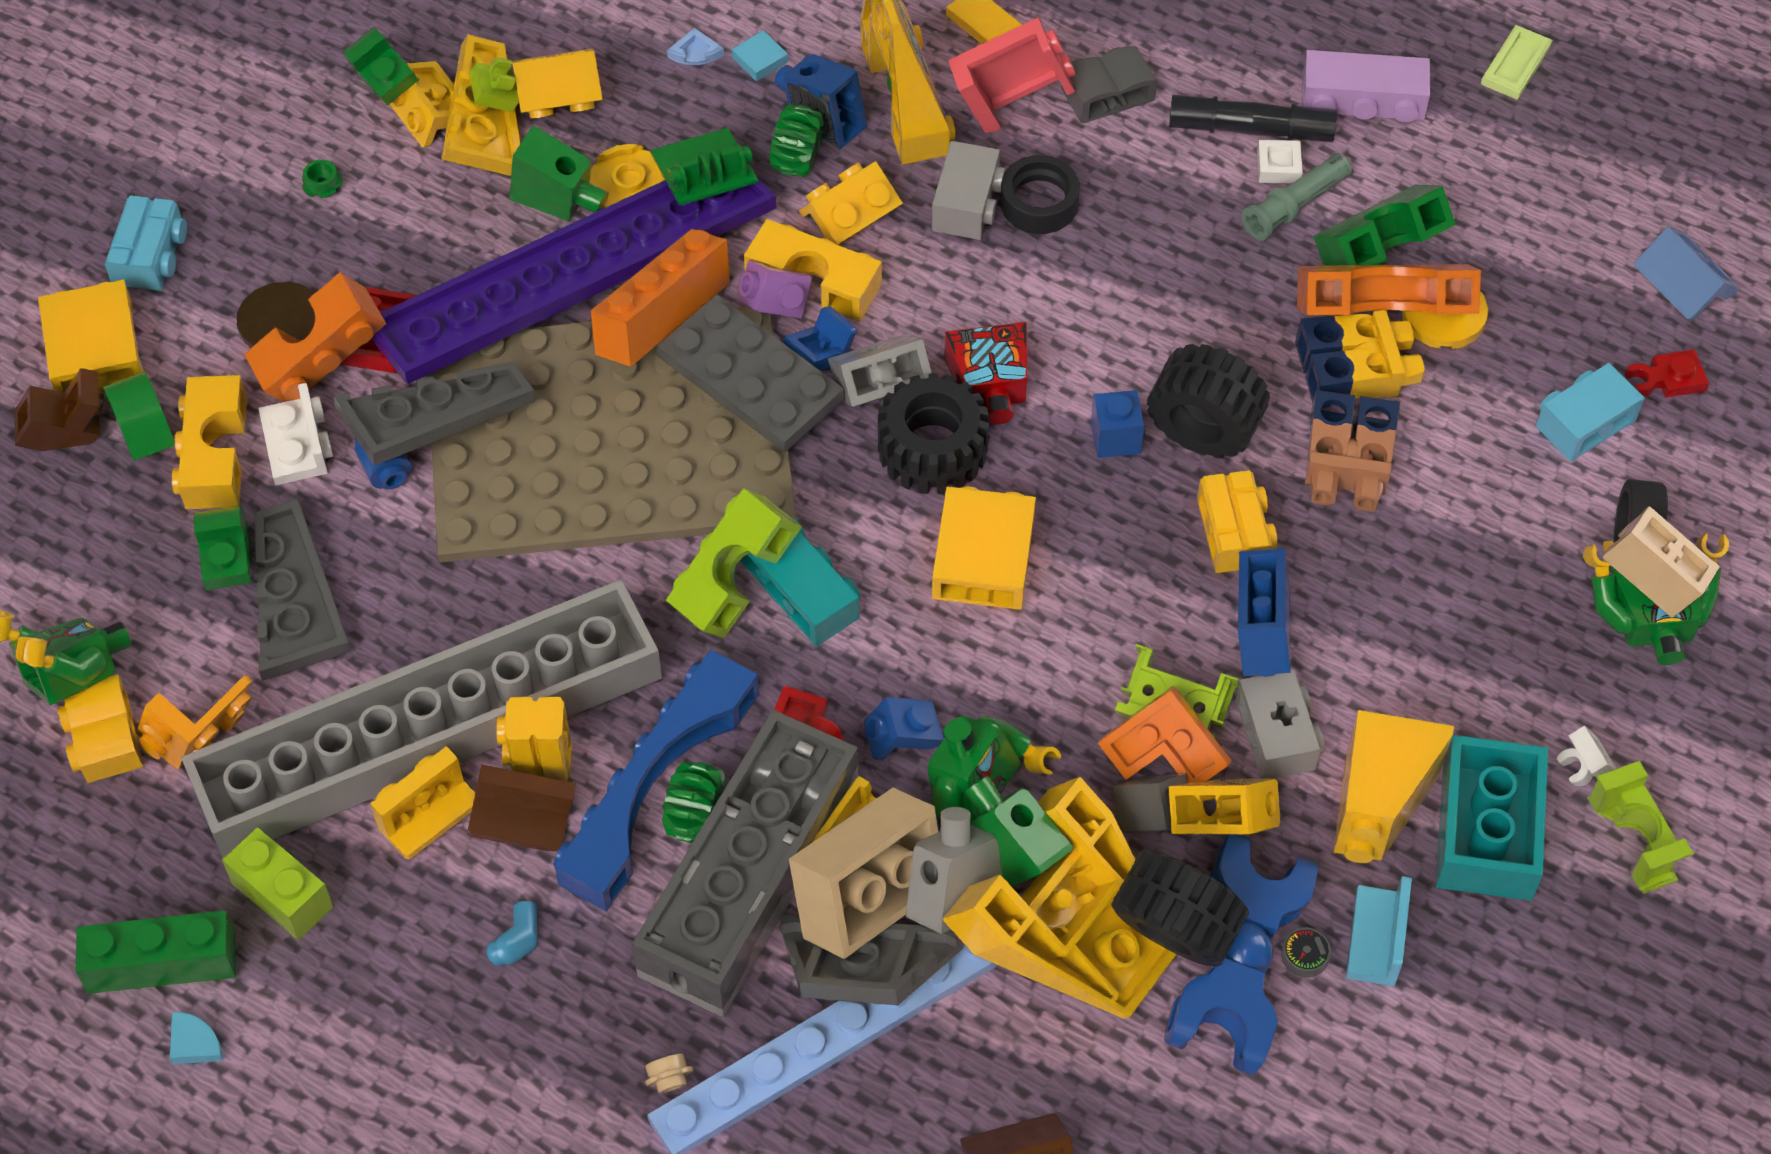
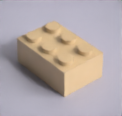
M891 788L789 858L803 939L845 959L906 915L913 849L917 842L938 832L935 807L900 790Z

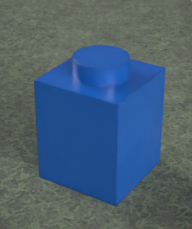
M1137 390L1093 395L1091 427L1097 458L1141 454L1144 421Z

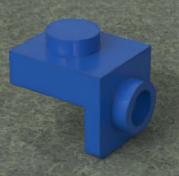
M827 306L821 309L814 327L785 336L783 344L818 370L823 371L830 368L828 358L849 352L857 330L835 309Z
M885 697L864 720L865 736L869 741L872 756L876 760L885 759L896 747L927 750L937 748L944 739L933 701Z

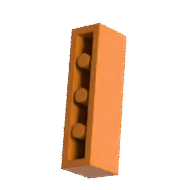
M691 229L594 307L590 312L595 355L629 367L633 366L716 294L730 284L727 240L708 234L703 230Z

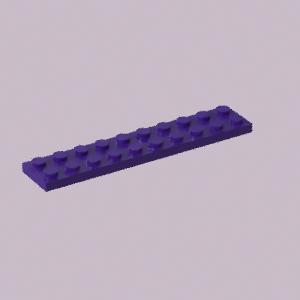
M758 178V183L679 206L664 180L381 312L380 314L386 325L377 331L371 340L407 384L412 383L630 279L691 229L703 230L708 234L718 237L776 209V196Z

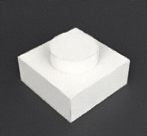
M1259 140L1257 148L1259 183L1293 184L1302 177L1300 141Z

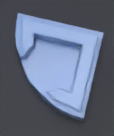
M693 28L667 50V58L685 65L707 64L724 55V47L696 28Z

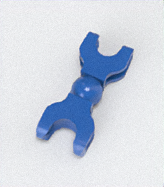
M1228 834L1220 846L1210 877L1234 892L1248 908L1249 915L1222 965L1211 966L1206 975L1193 979L1175 999L1170 1010L1164 1041L1171 1046L1184 1049L1187 1042L1197 1033L1199 1025L1203 1023L1218 1024L1229 1031L1235 1042L1233 1060L1235 1069L1253 1076L1266 1060L1278 1021L1275 1010L1263 991L1265 973L1273 958L1271 938L1279 927L1286 926L1296 919L1302 909L1310 902L1317 878L1318 863L1299 856L1295 865L1286 872L1284 879L1279 881L1265 879L1255 872L1250 863V838L1242 834Z

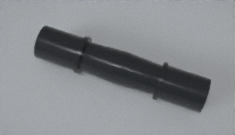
M1172 94L1169 127L1210 131L1213 134L1214 130L1248 135L1288 136L1287 141L1299 139L1333 143L1337 110L1296 106L1291 103V107L1258 102L1218 101V96L1207 98Z

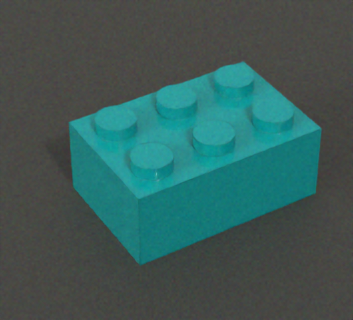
M1458 735L1452 736L1443 763L1435 888L1528 901L1533 900L1543 876L1548 747Z

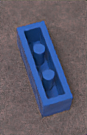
M1285 548L1239 551L1238 637L1243 676L1259 675L1269 677L1276 674L1291 673L1290 586Z

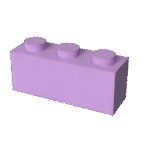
M1317 50L1306 51L1302 74L1303 107L1335 109L1337 114L1354 115L1359 119L1383 117L1395 118L1400 122L1425 119L1430 98V58Z

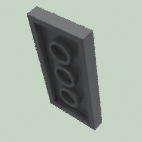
M717 294L657 345V355L660 359L784 453L844 400L843 387Z

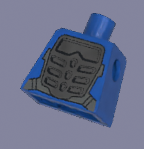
M812 54L805 57L795 67L785 65L777 72L775 84L778 88L786 91L788 104L796 106L800 104L811 107V110L821 112L824 120L822 138L837 149H842L867 127L858 72L853 68Z

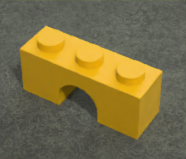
M769 219L765 220L744 254L745 271L748 261L751 260L771 268L821 277L823 279L821 283L822 308L831 306L840 315L858 322L862 320L882 286L881 261L874 259L866 253H857L836 245L831 240L817 238L798 231L791 225L780 224Z
M241 376L187 377L186 395H180L178 400L179 417L183 421V430L177 431L175 435V449L177 457L180 458L179 468H173L172 470L174 494H180L185 509L238 506L240 502L242 469L235 448L211 447V444L224 435L245 434L247 395Z

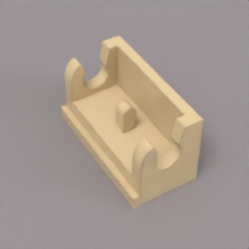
M1650 506L1618 534L1620 539L1612 544L1602 556L1604 560L1671 618L1704 593L1719 569V566Z

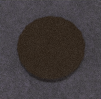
M291 282L270 283L255 289L242 301L237 311V329L241 339L251 349L277 327L299 341L304 340L311 333L315 324V312L308 301L314 293L303 285Z

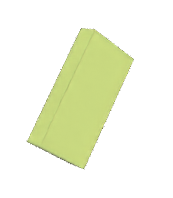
M1515 25L1482 77L1481 85L1518 100L1551 48L1553 40Z

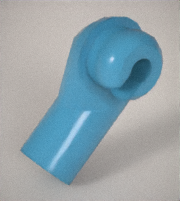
M521 901L514 904L513 927L499 935L497 939L490 941L487 945L486 954L491 963L497 966L503 964L511 965L536 948L538 938V906L536 903Z

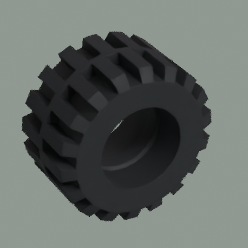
M1194 344L1185 345L1184 349L1180 347L1175 349L1172 355L1169 356L1147 398V405L1149 406L1147 411L1149 416L1155 420V426L1163 431L1167 438L1180 444L1181 447L1201 455H1211L1215 458H1224L1225 455L1233 457L1247 449L1269 405L1270 392L1266 390L1267 384L1264 379L1257 376L1259 372L1253 366H1248L1245 360L1239 356H1234L1222 348L1215 349L1210 345L1201 344L1198 347Z
M928 373V378L921 379L919 375L910 377L909 384L901 381L895 385L894 393L888 392L883 398V406L879 407L878 452L882 467L887 466V475L893 481L901 476V486L910 490L912 484L918 485V493L928 494V487H937V494L946 493L947 485L953 484L956 488L964 487L965 476L972 481L978 475V467L983 468L988 449V409L983 407L984 399L979 393L972 394V386L966 382L961 385L957 384L956 377L947 375L946 379L938 378V373ZM936 425L949 429L953 434L940 440H928L918 437L912 432L923 426Z
M1141 851L1111 903L1117 915L1143 936L1181 957L1206 966L1222 965L1249 915V910L1243 901L1214 878L1171 856L1149 851Z

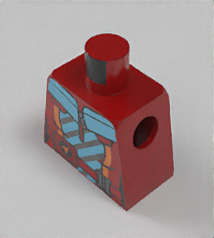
M1021 322L945 331L944 357L951 375L957 378L956 383L961 385L966 382L972 386V394L979 393L984 399L983 407L988 409L989 422L991 424L999 425L1009 422L1013 418L1011 404L1026 402L1027 323Z

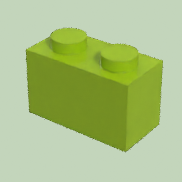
M258 827L222 859L231 883L298 941L333 908L325 883Z

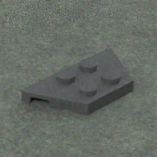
M781 915L779 919L782 937L801 997L898 1006L964 947V943L951 929L940 934L925 926L894 923L843 959L803 939L799 916Z

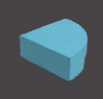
M172 1012L170 1060L172 1064L223 1061L220 1043L214 1031L206 1022L188 1013Z

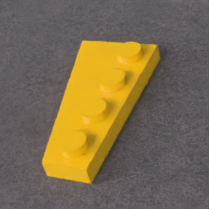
M468 34L461 44L441 160L511 176L513 154L520 145L515 109L513 112L476 105L469 72L475 63L491 66L492 61L496 57L507 59L505 44Z

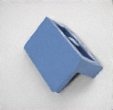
M1669 226L1634 263L1635 267L1689 320L1696 318L1715 297L1727 300L1740 289L1685 232Z

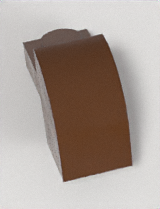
M80 368L64 393L29 386L14 410L15 446L47 451L89 445L100 436L99 414L104 401L103 391L98 390V372Z

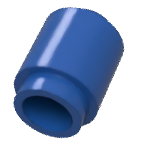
M355 438V453L372 486L379 489H395L407 480L412 471V464L406 453L374 466Z

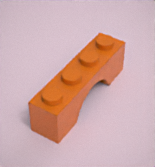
M1469 264L1298 266L1297 309L1305 315H1351L1356 312L1374 310L1420 311L1433 314H1479L1481 270Z

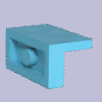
M1402 876L1397 891L1358 885L1355 896L1346 978L1395 987L1403 963L1412 878Z

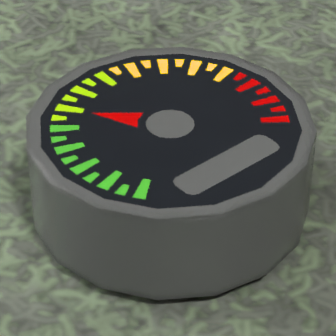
M1309 927L1297 928L1291 931L1284 939L1281 951L1282 962L1287 970L1303 978L1315 977L1321 974L1328 966L1331 955L1330 942L1326 936L1320 931Z

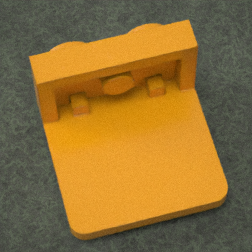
M244 675L196 724L158 693L145 705L136 735L140 737L138 740L139 744L153 758L160 759L162 757L179 770L184 765L181 759L182 756L212 745L211 741L219 733V728H222L227 733L242 719L246 713L243 709L252 699L248 692L253 680Z

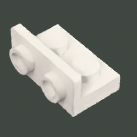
M307 383L298 384L300 399L259 408L275 485L328 474L325 459L333 457L327 431L319 433L317 426L318 423L325 422L320 397H310Z

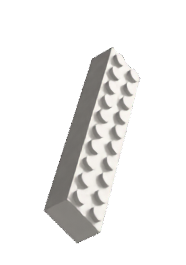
M622 579L184 755L181 759L221 856L225 858L257 827L273 840L375 798L384 787L391 783H398L410 774L421 759L431 754L435 755L445 746L454 753L459 763L501 746L502 744L497 743L498 715H506V701L510 697H532L533 701H537L539 697H561L562 701H564L568 718L662 679L659 650Z

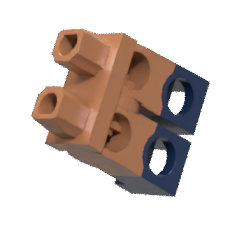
M1316 390L1310 416V436L1305 484H1310L1311 502L1321 505L1335 504L1337 488L1354 491L1353 507L1357 510L1374 512L1381 495H1385L1390 477L1400 402L1361 396L1355 418L1354 439H1350L1355 395ZM1327 405H1337L1344 410L1345 414L1323 411L1321 409ZM1380 411L1386 414L1389 419L1365 416L1369 412Z

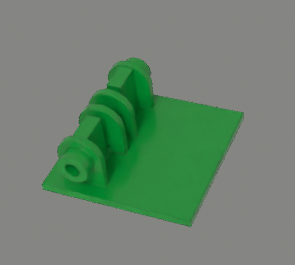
M728 127L650 150V154L679 206L758 183V178L749 165V162L753 161L749 146L741 147L740 144H737Z

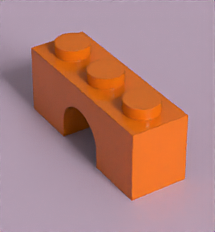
M341 272L308 299L315 312V324L311 333L304 340L299 341L275 327L244 354L265 393L282 402L300 399L298 384L307 383L308 389L312 388L386 325L367 289Z

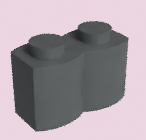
M1127 46L1113 48L1100 58L1091 57L1074 60L1072 65L1076 75L1070 77L1075 92L1067 95L1061 85V90L1079 121L1087 123L1155 101L1158 81L1138 48Z

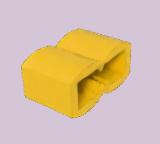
M119 674L110 676L64 699L65 705L58 707V714L64 732H71L73 743L66 745V753L73 772L81 770L87 783H91L143 767L127 691Z

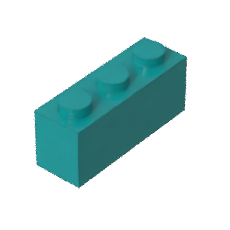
M803 528L800 529L777 564L758 558L752 553L740 559L741 564L815 647L860 618L859 600H861V595L858 588L848 577L842 578L833 569V564L828 554L821 547H813L806 539Z

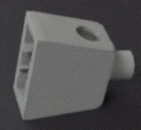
M961 807L944 809L941 812V831L917 842L913 849L906 917L940 934L950 930L942 918L970 885L997 875L1003 877L998 840L993 834L971 825L970 812L967 809Z

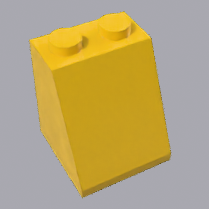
M1358 710L1346 751L1333 853L1344 854L1348 860L1356 863H1368L1373 859L1380 861L1383 859L1438 779L1453 736L1454 726Z

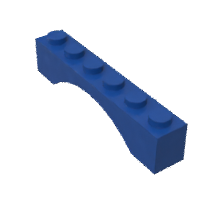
M711 649L701 663L695 662L690 667L682 690L676 698L670 697L664 703L659 714V721L650 733H643L638 739L633 750V757L625 769L619 768L612 775L607 786V793L599 805L593 804L586 811L581 821V830L573 841H566L558 850L554 859V867L559 886L607 912L633 875L631 862L633 827L640 805L651 786L672 762L689 749L714 736L736 729L759 696L757 673Z

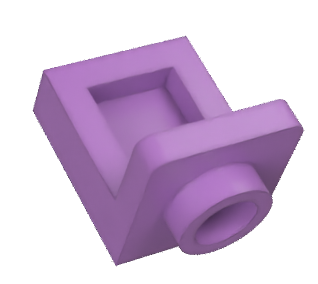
M749 260L746 271L741 276L739 283V301L758 312L802 318L812 277L801 272L767 267L757 261Z

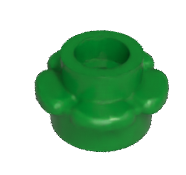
M312 161L303 170L302 181L304 184L302 189L311 197L316 195L320 198L330 197L336 193V188L342 186V174L336 171L335 165L330 161Z

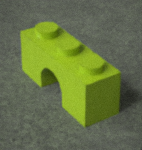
M743 488L739 495L732 498L727 504L725 515L714 531L702 540L699 552L692 563L678 575L674 582L673 590L666 601L703 632L725 638L750 602L735 586L734 571L737 563L742 557L752 553L758 558L777 564L802 526L765 496Z

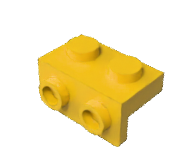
M876 161L864 169L858 162L838 175L842 181L840 184L830 189L828 184L824 183L807 194L805 197L809 203L800 209L799 212L803 217L811 214L825 238L839 245L903 203Z
M445 746L435 755L431 754L421 759L414 770L398 783H391L384 787L370 805L378 830L405 859L409 860L471 813L475 792L464 781L458 758Z

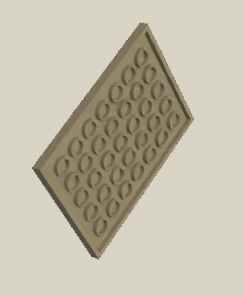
M749 306L735 307L773 335L770 313L758 312ZM592 321L529 327L428 374V378L434 377L435 380L446 381L456 379L457 373L461 371L514 362L534 389L535 398L533 403L431 443L437 556L439 562L708 535L714 531L725 515L727 504L732 498L739 495L743 488L765 496L787 515L797 520L788 450L784 453L660 359L657 355V345L633 366L629 367L595 355Z

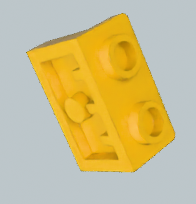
M436 61L407 63L419 81L389 105L421 147H428L432 144L437 129H447L454 84Z

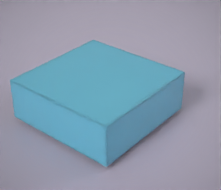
M764 30L731 49L732 58L755 81L760 80L788 63V53Z

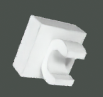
M1586 726L1568 735L1575 748L1562 751L1556 758L1562 766L1569 765L1574 761L1581 762L1579 772L1568 778L1574 786H1584L1591 781L1593 776L1597 778L1598 775L1617 769L1599 738Z

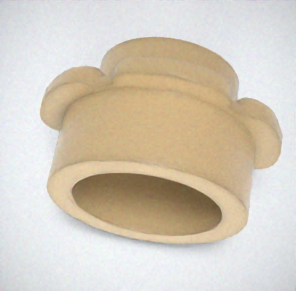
M684 1054L670 1055L655 1060L645 1066L649 1077L645 1084L651 1087L656 1085L659 1094L685 1087L687 1085L685 1076L693 1072V1067L687 1066Z

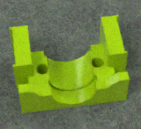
M1135 644L1139 656L1127 688L1121 687L1122 694L1130 696L1127 704L1117 702L1115 707L1116 715L1128 719L1172 686H1175L1193 711L1199 705L1205 707L1203 713L1198 714L1195 712V714L1208 730L1211 724L1224 729V720L1234 692L1239 686L1238 678L1221 673L1216 689H1212L1151 668L1155 659L1153 649ZM1152 688L1154 693L1151 696L1144 695L1145 689Z
M1637 761L1598 775V780L1591 796L1587 797L1595 813L1613 820L1617 828H1633L1642 833L1646 838L1648 845L1641 854L1631 875L1639 890L1645 894L1677 882L1678 878L1673 871L1676 861L1692 856L1694 853L1685 838L1678 841L1644 785L1648 774L1641 762Z

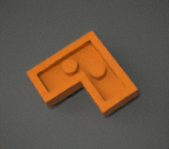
M1172 686L1101 737L1097 742L1125 780L1162 754L1177 774L1186 773L1187 783L1208 781L1229 766L1232 761L1175 686Z

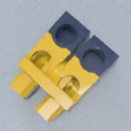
M1386 310L1373 311L1372 316L1368 314L1302 318L1300 321L1295 345L1303 372L1306 373L1305 379L1312 403L1316 390L1355 395V399L1361 398V396L1377 399L1384 396H1398L1401 386L1421 383L1425 371L1421 355L1400 356L1399 350L1412 348L1414 332L1411 322L1389 321Z

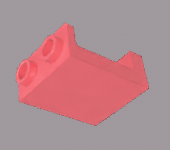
M1039 17L948 60L960 94L985 133L1001 129L995 113L996 109L1055 81H1060L1067 95L1075 92L1070 77L1076 75L1072 62L1066 52L1059 55L1064 51L1054 29L1046 32Z

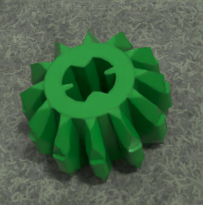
M788 104L780 112L770 146L769 161L773 169L793 177L795 175L805 177L810 173L817 158L823 135L824 120L821 112L811 110V107L800 104L799 106Z
M702 762L681 763L676 768L675 773L670 778V785L666 790V798L662 806L664 809L662 823L666 835L676 837L677 840L692 843L728 785L723 770Z

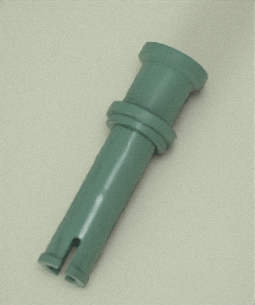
M1335 153L1290 186L1274 188L1267 194L1264 201L1258 205H1249L1242 211L1241 219L1244 228L1257 240L1265 241L1272 235L1273 229L1280 224H1289L1294 221L1299 210L1304 205L1349 177L1352 172L1350 162L1345 156L1341 157L1340 153Z

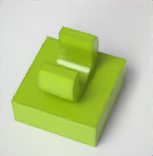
M496 57L492 61L491 66L481 63L474 64L469 72L476 105L513 112L519 103L515 84L516 79L513 71L509 70L512 66L511 60Z

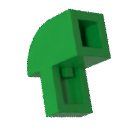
M375 27L371 28L342 52L357 74L387 106L419 81L414 72Z
M145 371L103 386L106 398L133 461L175 446L172 433Z
M238 505L194 513V533L198 542L201 576L205 590L251 583L249 562H253L249 525L242 506Z

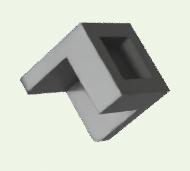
M1186 773L1140 776L1112 786L1120 830L1122 832H1140L1171 829L1169 786L1187 784Z

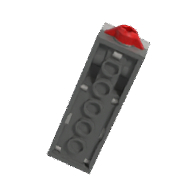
M772 710L634 939L632 947L637 977L724 1018L780 921V916L784 914L795 894L789 858L814 841L820 829L858 777V747L844 741L841 729L837 724L823 716H812L798 721Z

